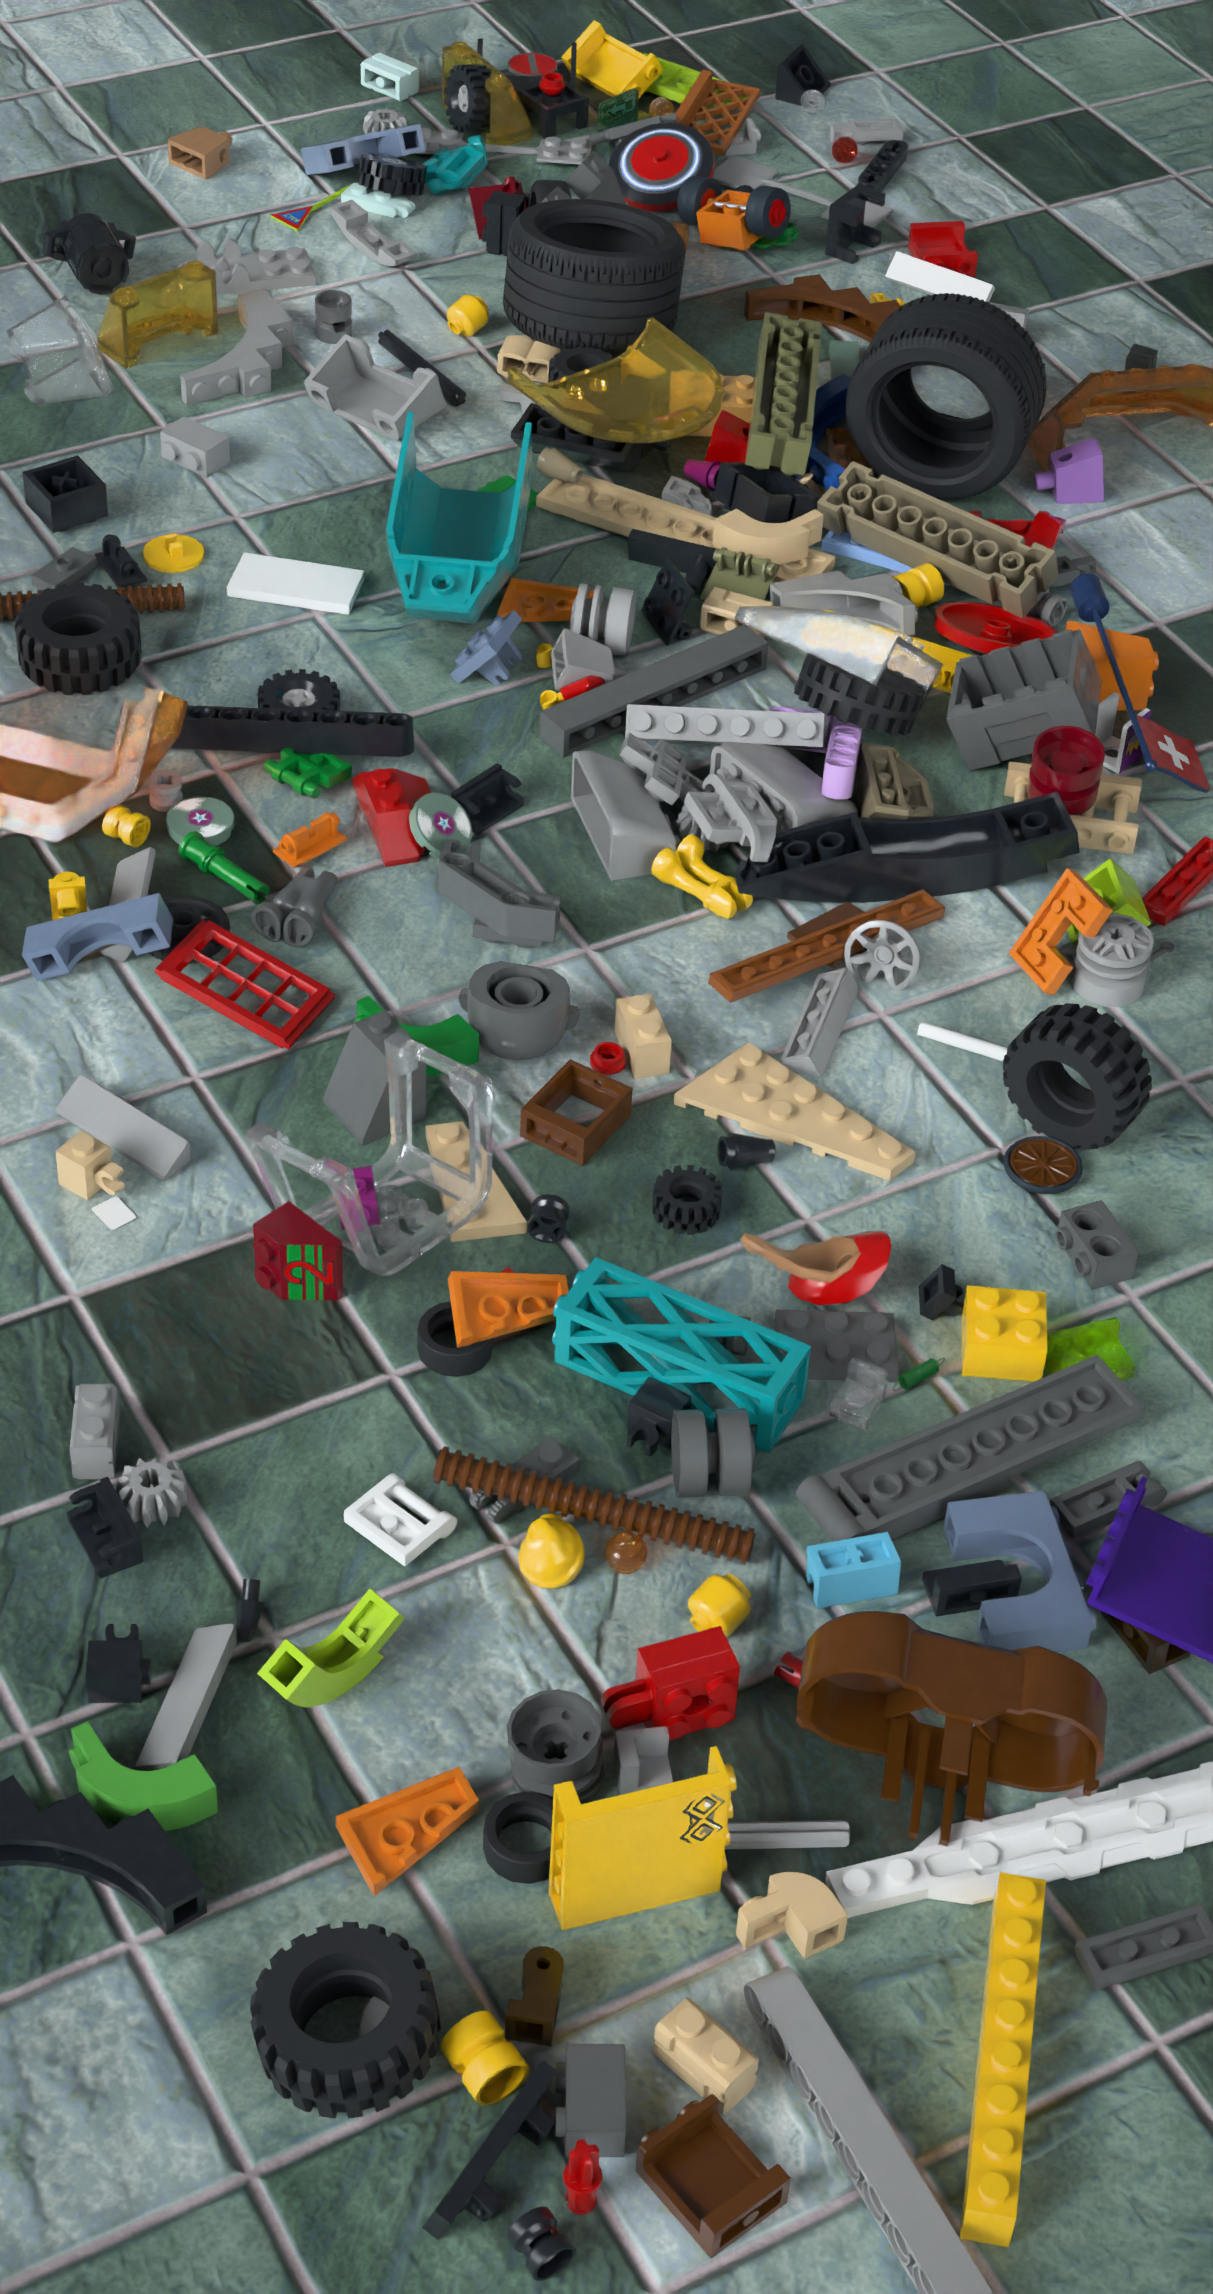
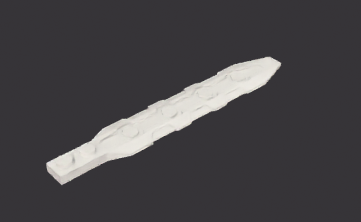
M1213 1761L1200 1764L1198 1769L1161 1778L1150 1779L1145 1777L1120 1783L1118 1788L1098 1792L1089 1797L1082 1796L1074 1799L1062 1797L1037 1803L1035 1808L987 1820L983 1818L982 1822L966 1820L951 1824L948 1847L939 1845V1827L912 1851L827 1871L825 1883L848 1914V1918L923 1899L970 1905L994 1900L1000 1872L1045 1879L1046 1882L1062 1878L1075 1880L1099 1874L1100 1869L1147 1857L1155 1860L1183 1853L1184 1848L1213 1841Z

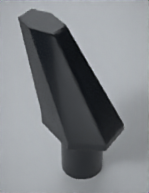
M243 1579L242 1599L236 1601L238 1642H251L264 1607V1602H259L260 1580Z

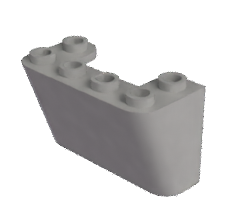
M347 334L338 341L304 381L309 397L317 406L392 440H398L403 437L407 412H414L415 429L446 408L445 397L440 387L439 378L433 370L420 367L413 373V378H406L390 368H383L374 364L369 345L363 339H356Z

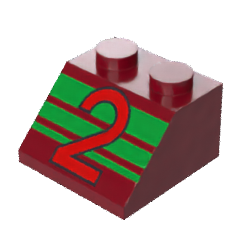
M287 1201L253 1224L254 1275L262 1288L272 1291L282 1300L338 1301L343 1297V1250L341 1240L290 1201Z

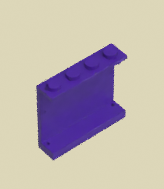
M1142 1476L1136 1490L1133 1491L1127 1488L1117 1509L1119 1512L1116 1513L1107 1532L1109 1536H1106L1096 1558L1097 1560L1086 1581L1087 1585L1093 1587L1086 1604L1213 1663V1538L1140 1505L1147 1490L1145 1484L1148 1480Z

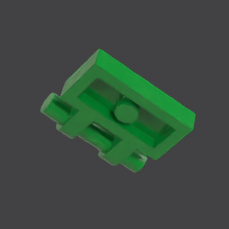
M285 748L281 750L280 762L277 763L269 759L264 765V770L271 774L273 780L281 784L287 783L293 786V790L302 796L309 795L314 799L319 797L322 790L317 784L330 789L352 777V765L332 754L293 753L294 749Z

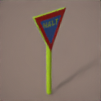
M349 186L342 188L312 206L271 214L270 217L299 232L311 212L340 197Z

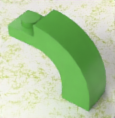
M88 1721L71 1729L74 1748L69 1750V1755L76 1769L78 1792L81 1791L93 1810L101 1818L116 1825L123 1818L135 1816L149 1808L165 1831L190 1826L218 1813L216 1785L195 1754L159 1770H134L119 1764L110 1756Z

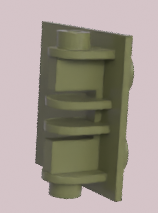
M726 547L716 549L713 561L717 562L703 590L700 601L704 602L714 587L765 600L770 590V583H773L780 565L772 563L768 558L763 560L753 557L752 554L745 556V553L741 551L739 553L728 551Z

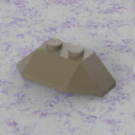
M863 742L860 744L856 797L861 817L903 820L933 817L935 809L927 779L909 762L900 758V753L894 747Z

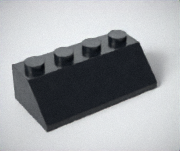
M530 403L511 431V439L519 448H522L525 423H532L533 453L541 454L546 447L550 449L556 448L571 460L584 462L590 466L615 469L618 472L632 473L642 454L643 427Z

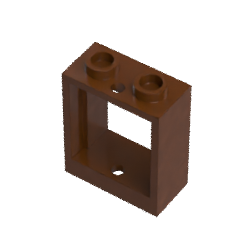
M570 1059L521 1109L520 1137L584 1166L631 1116L633 1088ZM571 1095L604 1110L588 1128L554 1113Z

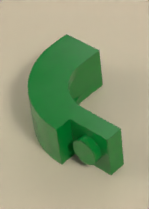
M366 996L356 1001L357 1017L355 1022L384 1010L370 996ZM459 1014L429 1026H410L398 1022L426 1052V1075L454 1072L479 1061V1033Z

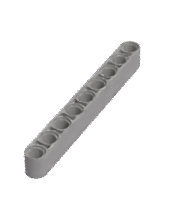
M785 1966L744 1985V1996L752 2016L919 2294H994L796 1972L790 1966Z

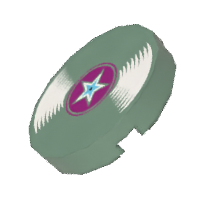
M433 792L424 795L415 803L409 815L410 830L416 842L422 848L426 846L428 850L432 851L429 853L430 855L440 858L446 840L455 839L460 842V847L456 849V852L463 853L472 838L471 822L466 811L456 800L446 794Z
M212 797L184 799L174 804L167 812L166 830L170 838L178 844L181 843L188 833L198 831L204 836V841L211 846L219 845L231 836L232 829L234 830L235 826L231 807L223 801Z

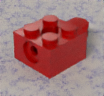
M722 1627L710 1628L638 1648L635 1681L608 1688L600 1701L605 1713H607L609 1723L614 1729L643 1722L645 1728L666 1726L669 1731V1739H678L687 1733L708 1727L717 1728L729 1721L735 1720L740 1665Z

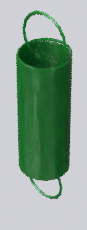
M931 1358L900 1375L895 1386L899 1383L903 1389L907 1390L938 1373L941 1364L938 1365V1361Z

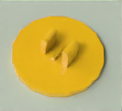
M176 533L152 539L145 544L142 551L144 562L150 568L167 573L185 572L194 569L202 563L205 556L203 545L197 539Z

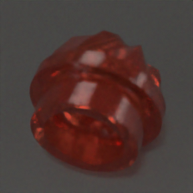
M839 137L832 145V155L840 163H849L857 156V143L851 137Z

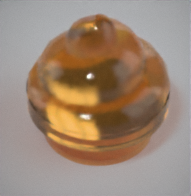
M656 98L649 105V116L652 118L657 115L662 116L673 113L674 106L667 98Z
M629 1531L619 1532L607 1541L605 1558L614 1571L621 1574H632L638 1571L647 1559V1546L643 1539L635 1533Z

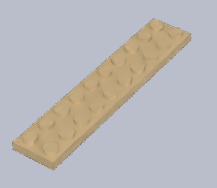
M583 473L577 484L554 479L537 495L536 507L548 510L553 514H560L575 519L577 522L599 527L604 531L628 537L631 530L636 529L716 548L713 546L714 519L716 517ZM809 548L808 557L794 562L779 564L780 568L773 583L831 572L835 567L836 557Z

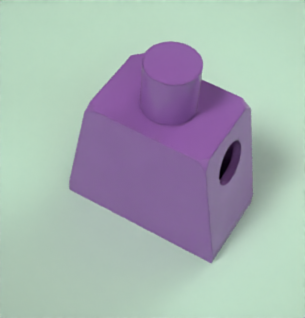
M1096 438L1051 452L1049 455V470L1033 474L1036 491L1051 488L1056 503L1059 504L1104 502L1103 454Z

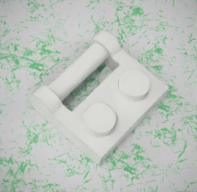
M395 1473L386 1476L344 1510V1522L403 1566H407L439 1538L448 1537L457 1525L456 1517L446 1510L440 1512L407 1488L405 1480ZM396 1499L406 1508H408L417 1516L426 1521L427 1524L424 1525L422 1522L417 1520L411 1514H409L396 1503H394L393 1500Z

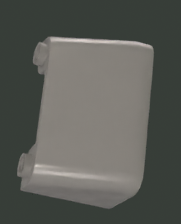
M725 742L714 747L712 750L710 774H721L725 778H734L742 783H752L778 820L776 833L856 812L858 816L857 808L852 801L848 799H832L822 795L823 779L781 746Z

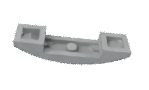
M353 199L330 207V213L344 235L361 253L371 260L385 266H396L417 258V252L402 240L391 242L368 223V212Z

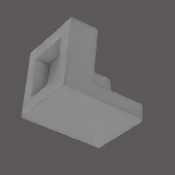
M668 1727L615 1731L613 1760L620 1795L673 1782L668 1759Z

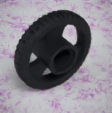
M177 896L166 898L163 901L173 917L170 947L152 951L148 954L163 961L202 920L207 922L210 920L230 932L229 918L220 906L201 897ZM210 940L200 953L211 958L224 947ZM192 959L189 964L192 962L196 963L197 961Z

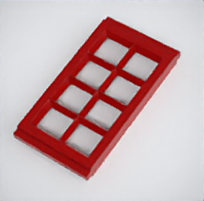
M202 920L155 968V974L160 976V979L278 1047L282 1049L285 1047L288 1050L332 1003L336 995L330 992V988L210 920L208 922ZM210 940L230 950L219 963L200 953ZM237 955L256 965L246 978L226 968ZM192 959L212 970L200 983L181 973ZM263 970L283 980L273 993L252 983ZM218 975L238 985L227 998L208 988L209 984ZM290 985L309 995L308 999L299 1008L279 998ZM245 990L265 1000L254 1013L234 1003ZM271 1005L292 1015L281 1028L261 1018Z

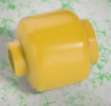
M469 294L461 296L447 310L449 329L456 335L474 336L488 322V306L479 296Z
M726 1573L724 1576L719 1574L710 1575L688 1599V1608L693 1615L689 1621L698 1632L721 1626L725 1636L729 1637L750 1615L751 1604L749 1599L751 1598V1593L732 1574Z

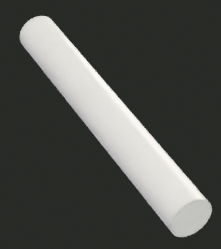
M921 1022L918 1028L917 1035L1002 1062L1007 1054L1006 1047L926 1022Z

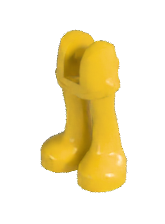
M690 834L685 837L676 852L669 847L659 852L652 864V874L661 882L696 896L703 902V906L714 912L715 915L731 919L736 915L737 911H744L751 906L753 902L752 895L738 893L736 878L725 876L715 871L702 860L705 846L702 839L698 836Z

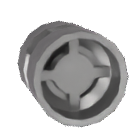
M326 290L316 295L315 334L317 339L327 344H337L345 334L352 337L351 296L340 290Z

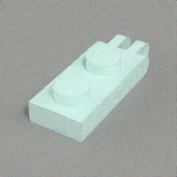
M359 183L351 184L341 194V203L353 199L366 211L392 218L395 216L406 218L415 209V204L405 196L376 191L372 188L361 186Z

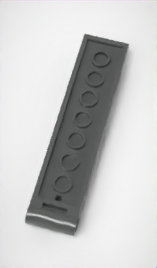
M1095 1355L823 1474L812 1475L799 1485L796 1497L832 1542L888 1532L891 1540H894L945 1517L948 1502L990 1497L1008 1489L1010 1477L1143 1419L1146 1407L1098 1355Z

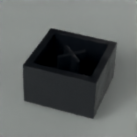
M78 455L23 472L25 503L52 533L66 531L71 527L92 523L97 519L108 516L106 484Z

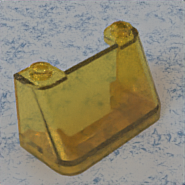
M454 42L450 46L442 47V106L448 109L447 105H444V99H447L444 89L448 87L446 79L450 77L449 72L451 69H454L455 65H486L492 71L491 77L485 81V88L491 93L490 133L486 134V144L507 146L531 139L533 125L511 81L465 42Z
M190 261L187 265L134 285L117 289L109 298L97 334L98 349L120 366L127 369L137 365L140 345L177 330L187 336L192 334V329L203 330V335L206 337L218 333L216 272L200 261Z

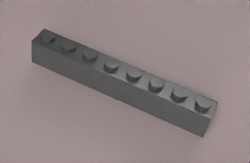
M746 625L734 628L540 711V739L564 758L573 754L574 751L582 750L626 731L627 704L680 707L765 670L768 642Z

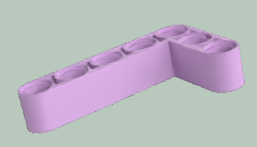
M772 707L769 709V711L822 713V711L789 707ZM832 715L829 716L827 750L788 749L826 753L821 793L825 797L832 799H848L852 796L863 729L853 723L839 721V718Z

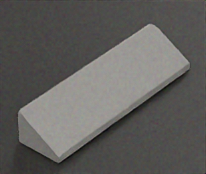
M149 847L121 860L117 864L109 906L148 895L156 854L154 848ZM110 944L100 947V953L122 963L127 960L133 950L123 944Z
M849 968L817 975L780 1060L781 1064L792 1071L812 1077L823 1076L859 990L858 984Z
M80 1075L74 1081L55 1108L56 1113L163 1181H166L191 1162L190 1143L187 1139L84 1075Z
M222 1624L195 1629L135 1765V1770H159L189 1756L237 1644L235 1624Z

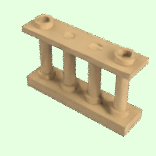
M1009 761L1004 796L1014 797V803L1029 799L1027 784L1031 764ZM1101 774L1097 799L1092 808L1080 814V816L1070 815L1078 832L1079 847L1133 854L1138 824L1128 823L1127 816L1128 812L1137 813L1142 779ZM1094 808L1114 810V820L1093 818Z

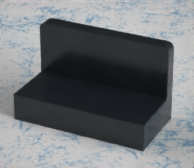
M1002 1560L925 1571L922 1576V1582L936 1617L980 1610L981 1601L1016 1597L1019 1595L1022 1580L1017 1564L1005 1566Z

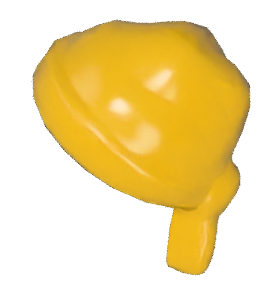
M544 1514L531 1523L519 1550L518 1560L521 1572L530 1583L543 1589H557L567 1586L578 1576L585 1561V1547L580 1534L572 1525L563 1520L561 1514Z

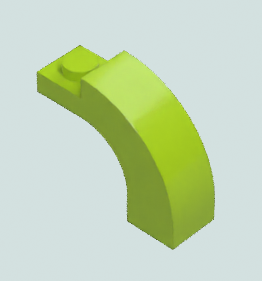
M369 1588L347 1617L329 1636L308 1647H299L285 1639L257 1674L294 1705L299 1707H315L328 1703L362 1681L380 1663L384 1656L379 1650L406 1618Z

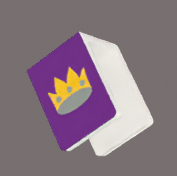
M1114 692L1099 703L1095 736L1102 742L1105 751L1111 749L1118 751L1117 758L1105 754L1103 766L1120 774L1139 759L1143 753L1131 720L1123 726L1121 740L1112 736L1119 701V694ZM1145 708L1137 715L1150 720L1151 710Z

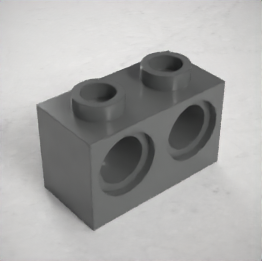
M1102 1200L1061 1211L1059 1225L1055 1231L1057 1244L1061 1250L1066 1251L1074 1264L1077 1274L1081 1277L1083 1276L1092 1290L1133 1279L1139 1251Z

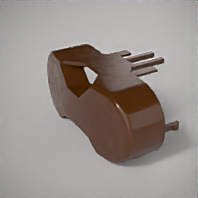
M861 1611L836 1617L820 1626L807 1641L797 1696L798 1712L796 1722L802 1729H810L819 1737L838 1746L886 1757L881 1799L894 1802L899 1801L902 1772L911 1782H914L908 1829L909 1838L917 1839L919 1834L924 1785L945 1790L939 1845L947 1847L950 1842L955 1791L966 1785L968 1786L964 1818L978 1822L983 1820L987 1781L1034 1792L1065 1791L1084 1784V1796L1089 1797L1097 1793L1099 1780H1096L1095 1776L1100 1771L1104 1761L1107 1699L1102 1686L1095 1676L1077 1661L1041 1646L1009 1650L946 1636L922 1629L906 1614L883 1611ZM923 1708L933 1709L936 1714L945 1716L944 1728L919 1723L910 1712Z

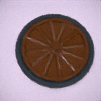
M1032 1136L1016 1141L1008 1148L1003 1160L1005 1171L1015 1184L1023 1189L1039 1194H1056L1071 1189L1078 1183L1083 1172L1082 1160L1071 1146L1063 1141L1046 1136Z

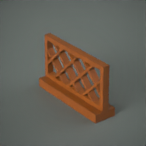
M703 69L675 113L677 118L676 124L695 129L707 139L713 154L724 156L759 99L761 90L760 88L712 79V71ZM715 89L726 91L718 95L714 93ZM742 95L750 96L742 100L738 98ZM729 99L733 100L732 103H728L725 105L722 104L723 101ZM713 104L717 106L709 110H706L705 108L706 106ZM737 109L741 111L733 115L729 113L730 111ZM720 114H723L724 116L723 118L716 120L712 118L713 116H717ZM703 119L707 120L706 123L700 125L696 124L697 121ZM730 124L732 126L728 129H720V127L724 125ZM711 129L715 131L714 133L708 135H704L703 133ZM719 139L723 142L721 145L710 143Z

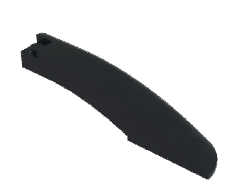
M1058 792L994 809L953 816L903 820L858 817L856 812L776 833L768 862H752L750 857L747 860H741L736 873V884L738 893L808 902L845 903L848 901L850 903L891 901L922 889L932 897L987 888L1048 872L1047 861L1080 853L1078 832Z

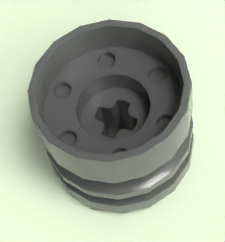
M560 1689L540 1691L525 1698L512 1711L507 1723L513 1787L517 1793H540L553 1799L555 1784L573 1781L580 1803H588L600 1791L605 1777L600 1715L590 1701L570 1691Z

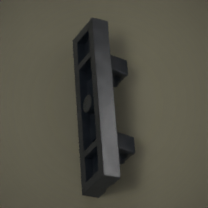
M542 2060L423 2225L422 2228L437 2240L451 2225L458 2213H461L464 2209L483 2222H486L492 2216L502 2201V2197L484 2182L485 2175L514 2135L520 2133L538 2146L554 2127L556 2121L538 2106L540 2097L558 2073L546 2061Z

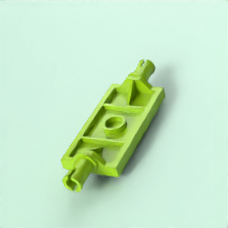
M658 57L657 59L664 71L645 92L659 95L665 100L682 103L701 72ZM716 89L714 91L716 95L726 92ZM742 95L738 98L742 100L750 96ZM729 99L723 101L722 104L725 105L728 103H732L733 100ZM713 104L706 106L705 108L706 110H709L717 106Z

